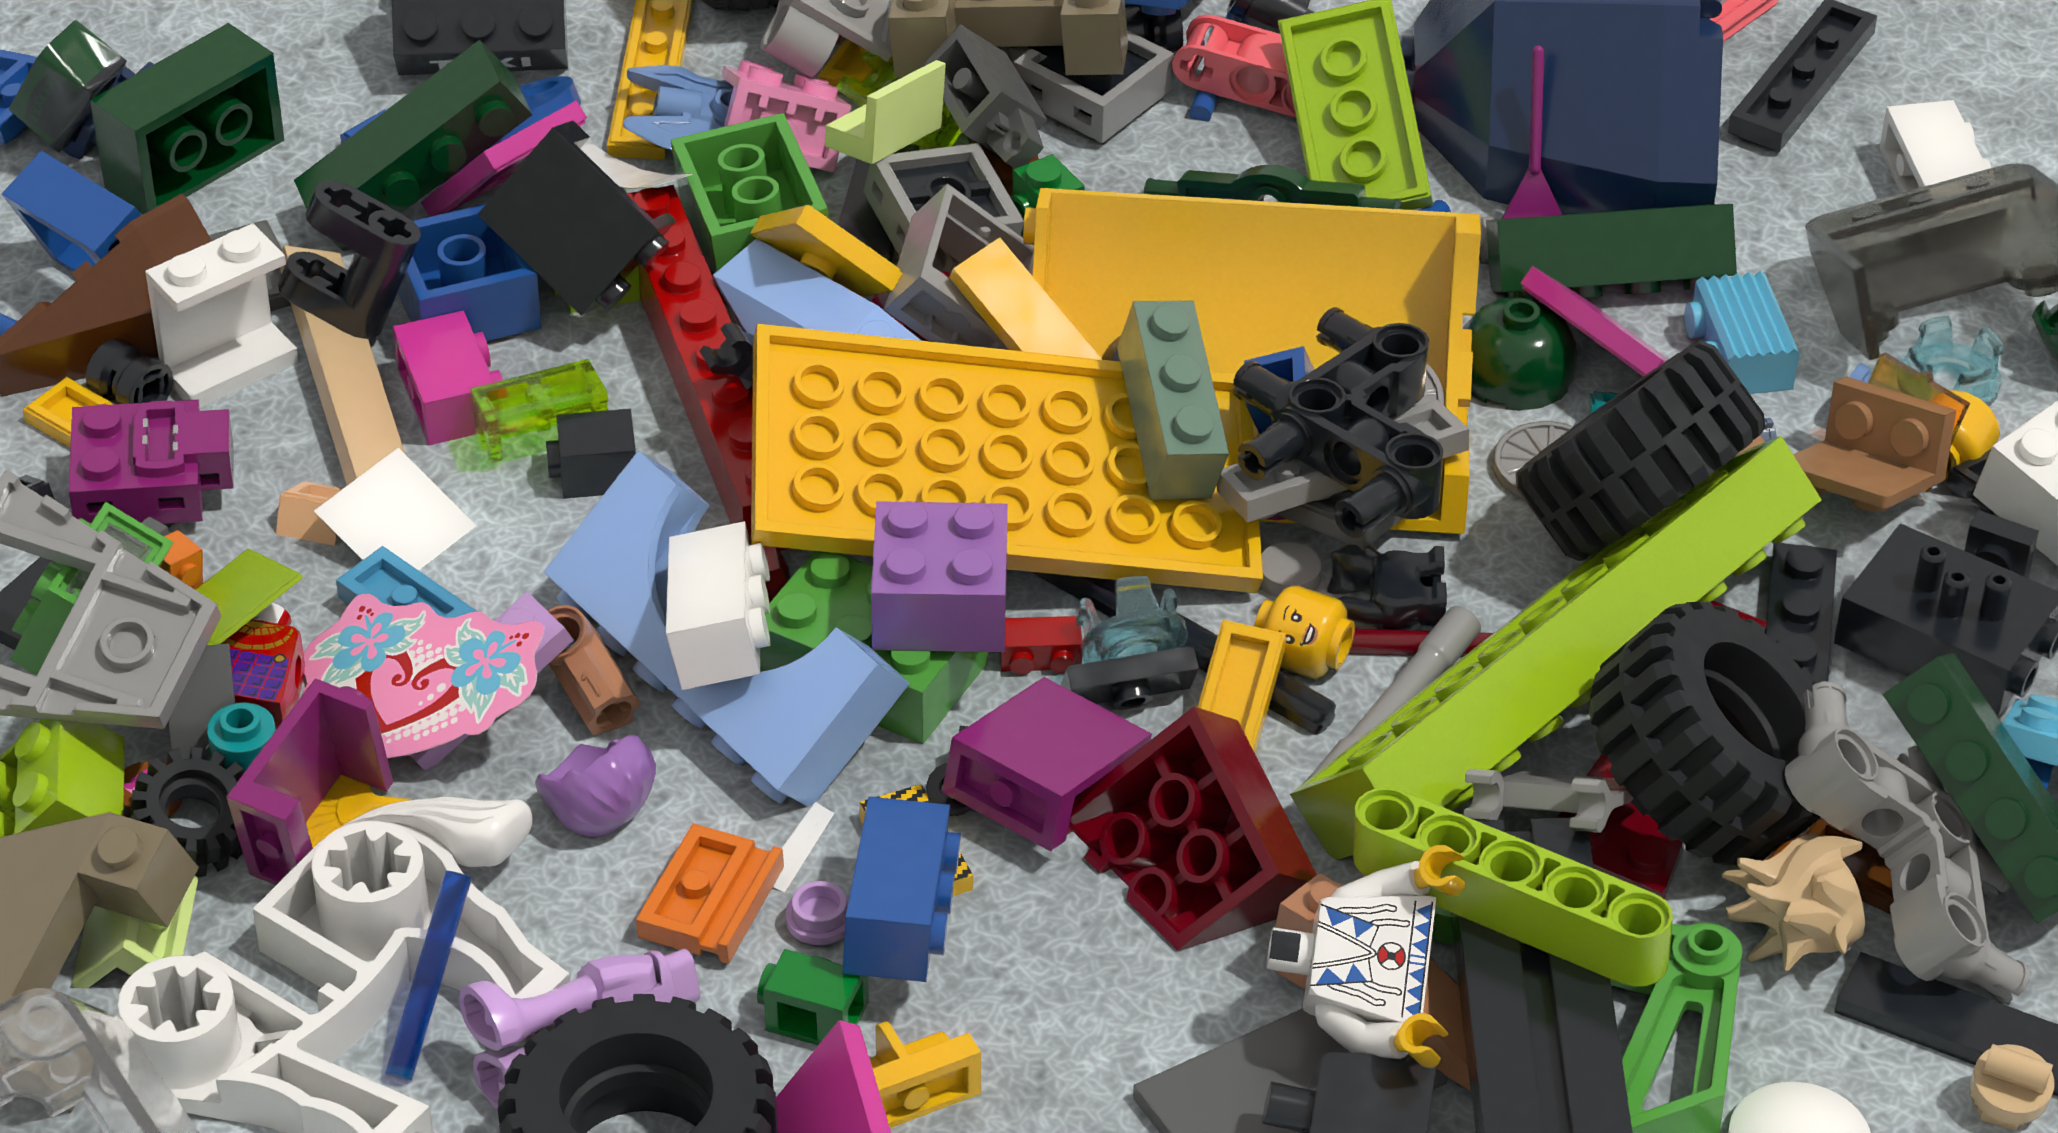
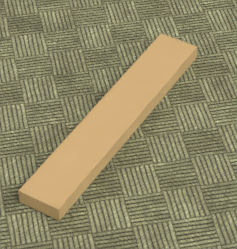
M286 245L283 246L281 251L285 255L286 262L291 254L305 251L316 253L345 268L341 254L338 252ZM285 265L282 266V267H279V268H280V271H281V274H282V272H283V270H284ZM291 303L346 484L349 485L397 448L404 454L405 451L369 340L349 335Z

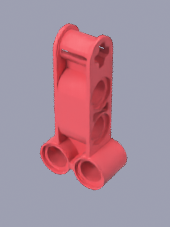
M1205 14L1197 16L1190 22L1186 31L1187 44L1176 52L1172 60V69L1176 77L1183 84L1197 90L1296 118L1280 34L1215 15ZM1209 27H1213L1212 34L1206 46H1204L1206 32ZM1204 57L1205 66L1200 76L1196 77L1195 73Z

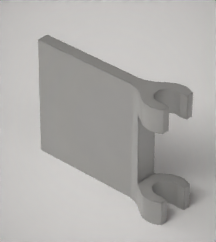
M1470 768L1465 774V782L1473 784V800L1471 806L1464 809V816L1473 820H1498L1503 807L1577 813L1575 817L1570 819L1569 827L1571 830L1600 833L1604 829L1611 811L1616 807L1630 803L1634 798L1624 785L1619 786L1614 778L1524 770L1502 777L1499 771Z

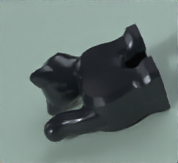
M1347 544L1331 552L1332 578L1327 586L1328 593L1347 594L1366 589L1371 590L1369 600L1347 596L1337 598L1342 601L1347 610V619L1374 625L1377 629L1431 631L1446 613L1447 588L1446 582H1441V575L1444 574L1445 568L1444 546H1434L1426 553H1413L1401 550L1380 553L1371 545L1362 550L1357 545Z

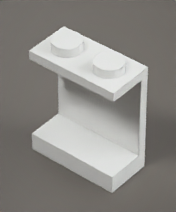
M254 223L232 231L223 237L145 271L159 360L167 364L172 370L174 380L172 389L182 400H199L200 407L299 362L297 347L272 323L265 275L286 265L285 255Z

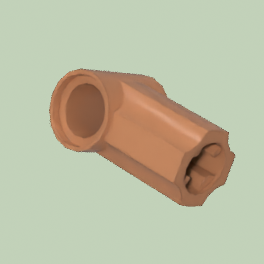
M561 605L547 610L565 627L574 639L572 643L576 642L569 649H567L569 647L567 646L549 663V666L589 731L593 735H598L631 723L633 715L641 703L610 655L609 648L604 643L601 635L575 607Z

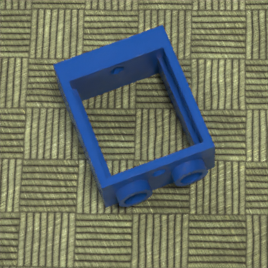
M42 150L1 193L48 255L71 272H74L86 260L94 266L120 243L114 235L130 221L141 216L133 205Z

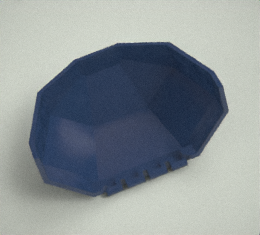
M1430 0L1414 22L1412 35H1401V48L1405 67L1409 69L1406 72L1418 131L1484 199L1509 205L1529 168L1532 50L1535 46L1539 45L1544 48L1541 170L1562 215L1715 204L1718 180L1723 33L1722 26L1712 21L1711 18L1721 14L1722 0Z

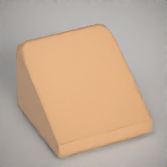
M304 481L280 494L276 535L335 546L340 537L314 510L343 488Z

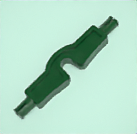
M1259 165L1248 168L1240 174L1188 170L1178 181L1148 178L1144 186V194L1252 201H1264V196L1270 195L1277 202L1402 209L1399 208L1401 206L1399 198L1366 197L1365 187L1362 184L1309 180L1306 176L1293 169L1278 165Z

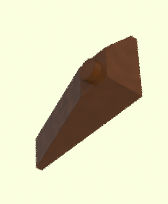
M183 194L130 221L114 235L120 243L99 262L92 266L86 260L71 273L77 281L52 303H37L0 336V395L2 397L53 386L66 377L72 380L84 378L92 355L102 344L111 339L119 338L134 345L142 353V357L159 356L145 271L212 241L190 201Z

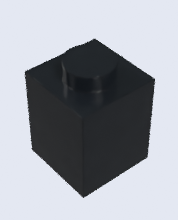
M631 409L556 415L558 440L546 441L549 478L561 477L563 499L604 495L636 454Z

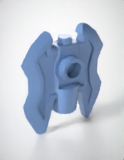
M657 65L627 69V78L631 82L657 92L652 116H629L625 118L623 127L658 146L672 150L670 139L724 127L734 87L726 80L702 77L681 66Z

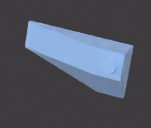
M757 238L713 274L714 282L743 332L751 335L755 334L757 324L921 341L876 304Z

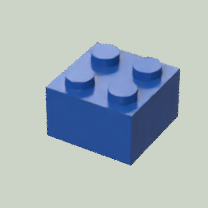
M485 204L413 221L420 229L421 237L398 290V295L410 322L464 310L473 333L483 332L486 341L542 328L537 272L477 215Z

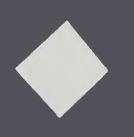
M399 448L314 510L362 560L381 546H384L417 570H420L476 526Z

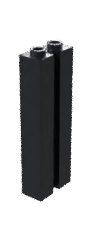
M1571 818L1531 819L1529 831L1505 832L1503 820H1476L1594 869L1589 832L1571 830L1569 827ZM1450 912L1475 1133H1633L1610 978Z

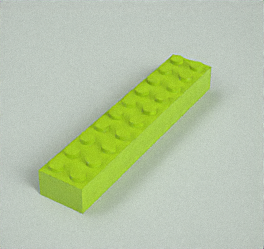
M1776 437L1736 454L1733 459L1717 469L1708 478L1686 492L1671 505L1627 533L1618 541L1589 557L1289 795L1327 854L1335 860L1353 855L1355 805L1359 797L1375 788L1390 787L1402 790L1449 810H1454L1473 797V784L1465 782V774L1470 768L1502 772L1521 758V754L1517 749L1518 746L1527 739L1530 742H1535L1561 726L1564 720L1559 713L1569 705L1572 708H1576L1592 700L1590 698L1595 674L1600 670L1601 664L1661 612L1675 604L1713 601L1728 589L1723 581L1731 573L1734 576L1741 575L1757 566L1767 557L1763 547L1769 542L1778 544L1804 528L1806 523L1801 516L1822 499L1783 437Z

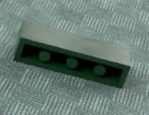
M479 40L294 179V182L306 209L309 206L317 184L323 181H338L360 190L399 213H403L533 114L513 74ZM330 239V240L333 241L342 251L350 250V249H348L347 247H345V246H343V245L337 243L336 241Z
M1707 204L1486 220L1490 287L1494 292H1508V298L1521 297L1539 301L1522 289L1521 281L1532 266L1583 298L1603 296L1602 285L1625 283V294H1645L1661 292V281L1683 279L1684 290H1695V283L1702 276L1708 280L1713 275L1719 279V277L1725 274L1734 276L1737 273L1733 204Z
M1953 653L1938 656L1882 695L2035 922L2039 924L2058 913V805L1956 655Z

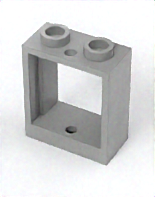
M946 184L911 217L897 267L901 269L900 272L903 274L894 290L889 292L884 310L929 342L1009 350L950 278L932 265L937 247L962 263L1000 237L1029 273L1033 275L1034 245L1023 244V237L952 186ZM987 226L991 229V231L986 232L981 230L979 227Z

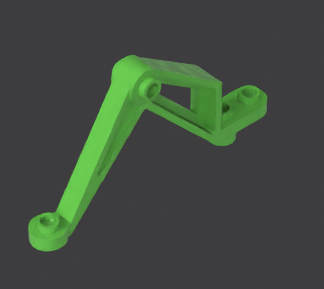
M1435 906L1432 940L1454 946L1451 914L1449 911ZM1696 923L1689 926L1672 924L1669 964L1666 974L1658 982L1648 986L1633 987L1610 979L1612 986L1650 995L1622 1058L1633 1133H1720L1742 960V945L1733 932L1723 926L1713 923ZM1692 1010L1701 1013L1702 1022L1692 1094L1661 1106L1644 1110L1643 1107L1683 1012Z

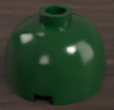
M1521 297L1498 299L1482 306L1475 313V316H1472L1463 326V329L1472 330L1471 352H1473L1471 395L1475 399L1487 403L1488 398L1494 402L1505 403L1506 409L1522 411L1548 406L1561 400L1568 392V387L1573 382L1576 371V341L1566 320L1543 303Z

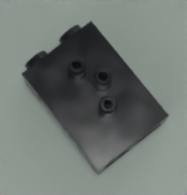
M1900 523L1842 596L1834 644L1906 676H1910L1938 656L1954 653L1996 716L1999 717L2014 695L2023 698L2028 693L2036 677L2041 658L2052 659L2058 651V591Z

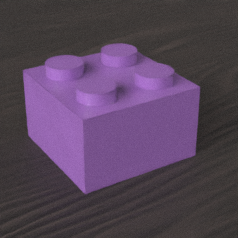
M876 501L871 588L872 650L1005 652L1008 504Z

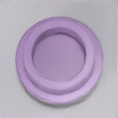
M813 881L802 885L795 891L785 910V922L788 931L797 940L810 945H828L841 940L845 936V919L849 899L839 886L831 882Z

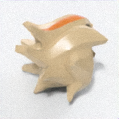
M1814 833L1801 834L1782 844L1763 861L1737 858V865L1741 870L1725 871L1722 874V878L1744 887L1751 897L1744 902L1725 908L1726 915L1729 920L1735 922L1761 923L1769 927L1763 939L1747 956L1749 961L1753 962L1771 955L1783 953V970L1788 972L1802 956L1811 952L1832 953L1840 951L1842 954H1846V950L1863 936L1865 916L1859 888L1843 859L1862 849V842L1838 836H1818Z

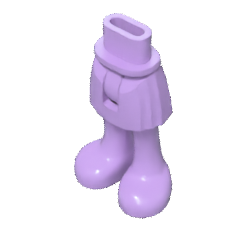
M681 949L665 956L661 952L653 950L646 952L644 955H618L589 961L577 972L576 979L547 993L523 999L510 997L501 987L491 981L481 980L463 987L460 991L459 1003L464 1022L474 1038L489 1048V1050L476 1054L473 1060V1072L478 1087L493 1107L498 1110L499 1092L505 1086L504 1075L512 1060L519 1053L525 1055L524 1046L513 1047V1045L519 1043L528 1035L554 1024V1020L558 1016L574 1008L579 1013L592 1009L593 1001L612 996L615 1003L633 1001V994H654L655 1001L668 1003L671 1002L673 996L692 1002L698 1001L700 999V988L692 955L687 949Z

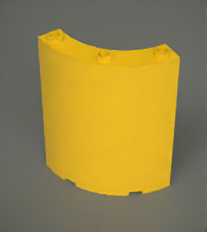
M1040 188L1036 208L1025 209L1023 244L1034 245L1032 276L1101 358L1108 346L1122 334L1133 301H1194L1210 371L1236 374L1239 368L1244 365V360L1301 346L1305 347L1315 370L1339 354V352L1318 343L1316 337L1320 333L1317 331V325L1323 314L1333 307H1338L1344 313L1373 328L1393 323H1405L1422 329L1429 338L1427 364L1434 370L1441 382L1444 393V406L1467 426L1472 384V330L1462 329L1463 316H1475L1481 241L1480 214ZM1253 422L1254 437H1256L1259 433ZM1469 430V447H1470V430ZM1469 450L1443 458L1438 509L1425 518H1403L1389 530L1465 534L1470 478ZM1259 519V521H1263V522H1279V523H1295V524H1298V523L1293 522V521L1288 520V519H1285V520H1277V521H1275V520H1267V519Z

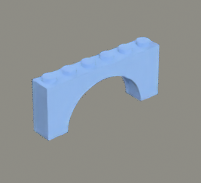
M637 451L544 570V573L562 589L556 598L563 605L577 608L587 619L591 616L600 624L596 631L601 635L604 643L622 656H625L629 651L638 660L632 668L633 671L645 682L660 692H664L666 688L672 691L677 697L671 706L681 716L700 729L707 724L717 733L710 742L718 751L740 766L745 761L748 762L756 770L750 780L761 791L781 804L789 796L806 806H810L819 800L910 683L869 646L836 627L815 649L788 665L763 671L758 675L682 690L666 636L669 537L694 532L710 505L671 470L642 452Z

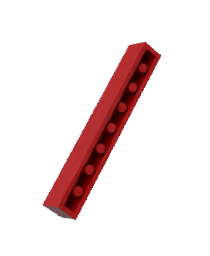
M674 185L645 188L637 192L627 193L652 219L669 213L677 221L664 235L670 242L665 251L647 268H643L638 264L640 300L731 524L745 521L751 541L753 392L747 391L737 376L713 373L699 351L703 346L712 349L721 348L720 345L726 338L720 328L724 324L732 322ZM779 548L780 551L790 549V548Z

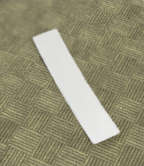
M594 144L583 145L580 148L622 188H651L693 175H666L641 170L612 157Z

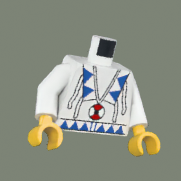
M1435 845L1423 853L1420 861L1382 869L1337 888L1331 897L1320 900L1314 918L1312 933L1272 928L1266 969L1307 975L1303 1010L1308 1014L1316 1016L1318 1026L1350 1053L1374 1054L1380 1057L1395 1059L1405 1058L1410 1054L1423 1067L1433 1068L1437 1066L1441 1057L1432 1048L1421 1046L1423 1041L1432 1035H1440L1442 1037L1448 1035V1032L1433 1016L1423 1013L1437 898L1426 895L1429 893L1430 887L1450 896L1458 895L1465 888L1464 880L1455 875L1441 878V872L1448 863L1453 861L1459 862L1463 860L1464 856L1446 845Z

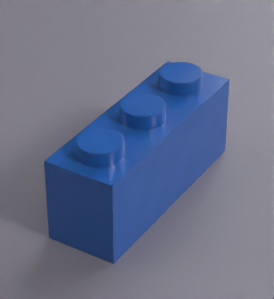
M868 797L846 912L842 974L926 982L931 954L944 956L948 914L951 913L954 876L957 874L961 833L948 832L950 805Z

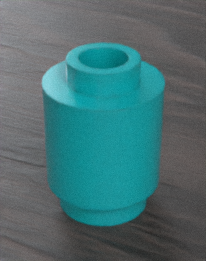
M252 703L231 704L217 711L211 717L207 726L211 758L214 751L226 755L225 769H228L236 761L244 769V774L276 731L273 716L265 708Z

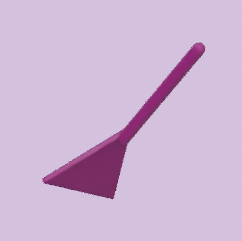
M1539 45L1535 46L1532 50L1529 168L1501 219L1562 215L1541 170L1544 48Z

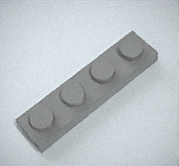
M1437 399L1411 407L1398 417L1389 416V418L1398 423L1407 422L1426 435L1435 438L1441 443L1444 450L1443 458L1469 450V428ZM1292 459L1284 463L1260 481L1249 478L1242 471L1239 463L1223 468L1217 483V492L1247 523L1257 519L1270 518L1278 512L1312 501L1325 500L1333 494L1348 490L1345 486L1298 459Z

